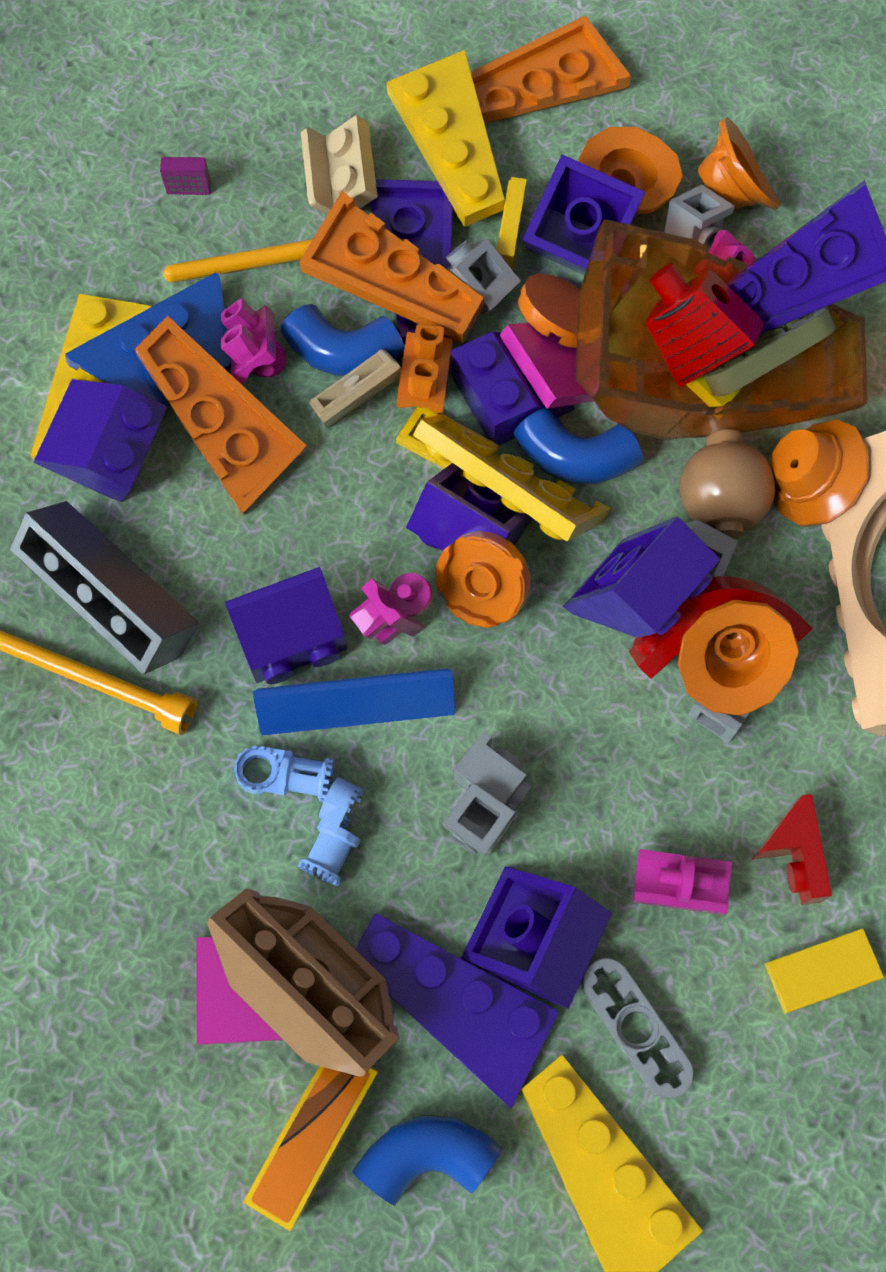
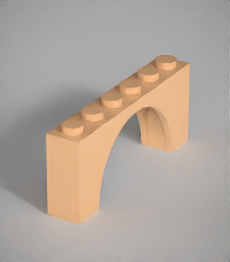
M886 431L863 438L869 450V476L855 505L831 523L821 524L824 536L831 545L833 559L829 561V573L833 583L838 587L841 603L836 607V615L841 629L846 633L848 650L844 653V662L847 672L853 678L856 697L852 699L853 714L863 730L878 736L886 735V628L879 618L872 597L871 567L876 546L886 528Z

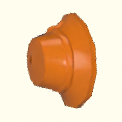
M728 117L722 119L719 122L717 144L698 168L705 186L733 204L734 210L758 204L776 211L780 207L781 202L761 172L750 145L734 122Z
M608 127L588 139L578 158L580 163L645 191V196L637 215L652 213L674 198L683 179L678 155L660 138L638 127Z
M836 419L811 425L807 429L791 431L779 441L772 453L771 468L776 483L773 501L779 513L802 527L831 523L855 505L869 476V450L857 427Z
M732 600L704 612L683 635L678 667L686 693L713 713L743 716L771 703L791 679L799 646L790 621L767 603Z

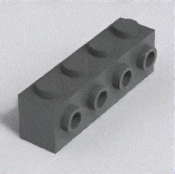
M68 501L26 512L10 550L143 675L177 660L184 653L200 623Z

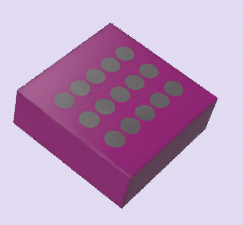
M161 157L160 173L167 194L210 195L211 179L206 158Z

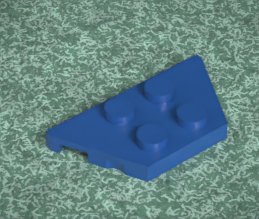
M217 272L65 353L67 364L76 371L79 368L100 379L102 383L124 385L167 407L170 406L140 361L135 348L169 316L227 371L231 370V358L221 349V338L227 332V328L221 323L224 303L219 275Z

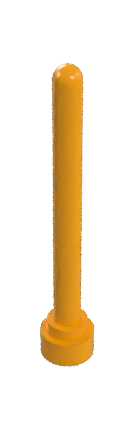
M313 239L171 264L165 267L163 275L168 282L175 283L208 277L215 272L219 275L301 260Z
M0 630V651L155 714V720L161 722L162 728L178 735L185 734L190 724L182 722L184 715L186 714L193 718L197 710L198 702L193 697L180 692H175L173 695L170 693H165L163 696Z

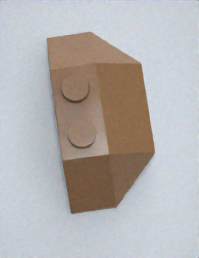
M246 888L209 918L207 924L230 987L305 1062L363 1077L399 1040L397 1026H394L393 1010L386 979L311 906L279 897L261 896L258 891Z

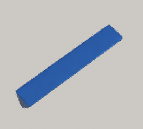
M449 668L258 688L253 691L259 730L262 736L455 714L453 674Z

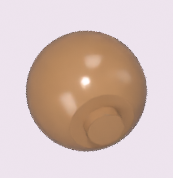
M729 429L718 430L706 436V446L696 451L685 464L680 477L679 494L681 504L692 521L699 520L736 539L742 537L744 531L756 526L767 515L775 497L776 483L768 460L756 448L744 444V434L742 432Z

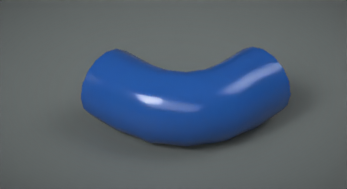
M307 304L290 313L280 326V333L295 353L312 368L334 376H345L381 349H385L395 361L404 356V342L395 326L385 316H380L357 330L343 331L330 324L316 305Z
M543 408L526 417L514 431V437L525 453L545 473L569 483L599 484L622 476L643 463L641 447L634 434L624 424H617L593 437H579L572 434L562 424L551 408Z
M421 1115L396 1124L387 1130L368 1148L352 1172L369 1189L393 1206L398 1203L407 1188L419 1175L429 1171L441 1172L449 1176L472 1194L490 1171L504 1148L481 1130L455 1117Z

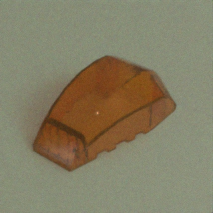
M606 219L602 222L578 297L575 380L589 394L608 419L629 431L668 440L708 437L713 433L727 429L743 433L781 427L860 409L867 404L865 318L835 304L827 306L836 326L835 330L828 337L747 384L731 402H727L724 406L709 407L687 385L680 388L675 382L647 327L646 320L654 305L661 299L650 284L649 279L659 269L669 263H673L686 282L710 270L715 272L725 283H728L747 268V264L731 256L726 261L707 252L709 246L694 239Z

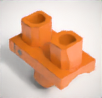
M418 324L416 325L415 333L407 332L396 407L408 408L417 406L428 408L433 412L443 413L453 338L444 337L443 327Z

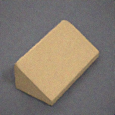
M381 349L310 400L309 404L326 428H329L398 379L401 375V368L385 349Z

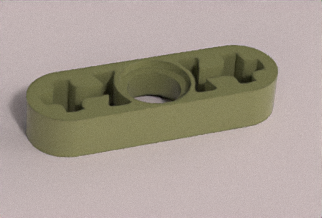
M827 306L761 333L755 346L705 373L703 376L713 396H725L739 390L828 337L835 330L836 326Z

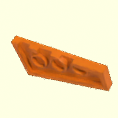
M586 15L471 71L484 124L630 87L631 75Z
M343 191L299 261L301 272L418 324L441 326L444 328L445 336L464 343L484 307L483 296L439 263L436 265L431 263L420 254L418 247L407 239L404 241L399 239L386 229L385 223L372 213L367 215L355 205L354 199Z
M169 316L135 348L140 361L243 515L304 452L307 445Z

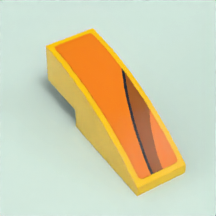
M319 1066L275 1142L243 1203L291 1231L301 1218L325 1170L335 1156L379 1069L373 1066L363 1077Z

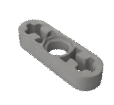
M600 959L593 962L587 968L582 979L583 993L644 1084L654 1095L661 1098H675L684 1094L692 1083L693 1068L683 1050L621 963L613 959ZM600 969L605 975L614 972L618 976L619 981L614 985V988L622 1000L629 993L636 1000V1003L626 1005L620 1009L613 1019L606 1009L615 1006V1002L607 992L597 995L593 990V986L598 981L595 972ZM640 1013L649 1020L651 1033L644 1043L634 1044L624 1037L621 1026L627 1014ZM660 1037L667 1045V1048L657 1051L663 1061L667 1064L677 1062L681 1068L675 1075L679 1082L675 1088L669 1083L659 1085L654 1077L660 1070L652 1056L648 1057L644 1064L637 1056V1053L647 1051L655 1046Z

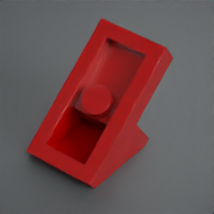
M812 794L800 796L790 806L752 857V860L792 855L793 862L787 863L786 867L787 880L791 892L799 893L801 905L822 903L832 897Z

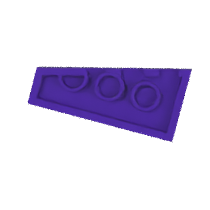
M375 179L378 197L369 202L372 214L385 223L386 229L402 241L407 239L418 247L420 254L434 265L439 263L447 269L450 266L446 257L451 253L453 207L439 182ZM395 314L398 332L405 345L407 332L415 333L418 323Z
M865 180L726 283L764 322L760 334L886 282V234Z
M375 913L355 950L386 979L389 996L511 1109L559 1011Z

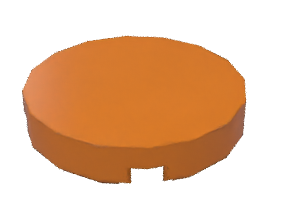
M540 273L529 276L519 292L521 294L518 298V306L525 319L542 335L548 337L552 332L562 337L558 343L563 346L572 348L591 346L604 327L603 315L596 303L581 289L559 277Z
M475 531L461 535L443 550L436 564V585L439 594L443 592L445 599L448 601L446 606L452 614L469 625L489 628L509 621L522 610L530 595L531 575L525 558L513 543L495 533Z

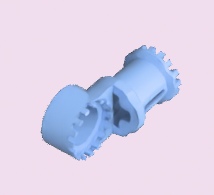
M253 746L252 748L244 749L238 755L234 763V773L239 785L251 794L269 792L286 795L288 791L318 796L319 801L324 802L329 788H331L329 782L332 781L331 775L333 776L335 759L327 757L322 762L295 757L293 751ZM262 758L271 764L272 772L266 781L252 783L244 777L245 765L252 759Z
M340 777L334 781L319 813V818H321L317 829L320 831L319 836L307 859L300 860L297 866L299 869L311 876H314L316 872L317 879L322 875V881L336 887L339 886L342 879L338 874L351 848H357L361 841L357 836L345 829L348 827L346 822H351L346 813L350 812L351 808L349 807L355 801L360 803L362 798L358 797V795L363 796V788Z

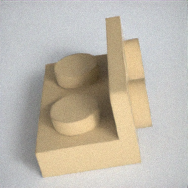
M355 115L326 136L310 127L301 131L307 197L311 207L328 215L342 191L354 199V203L358 208L363 207L378 197L369 124L366 120Z

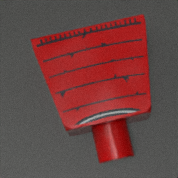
M669 263L659 269L649 279L650 284L661 299L654 305L646 320L647 327L675 382L680 388L755 346L764 322L715 272L705 271L691 281L686 282L675 265Z

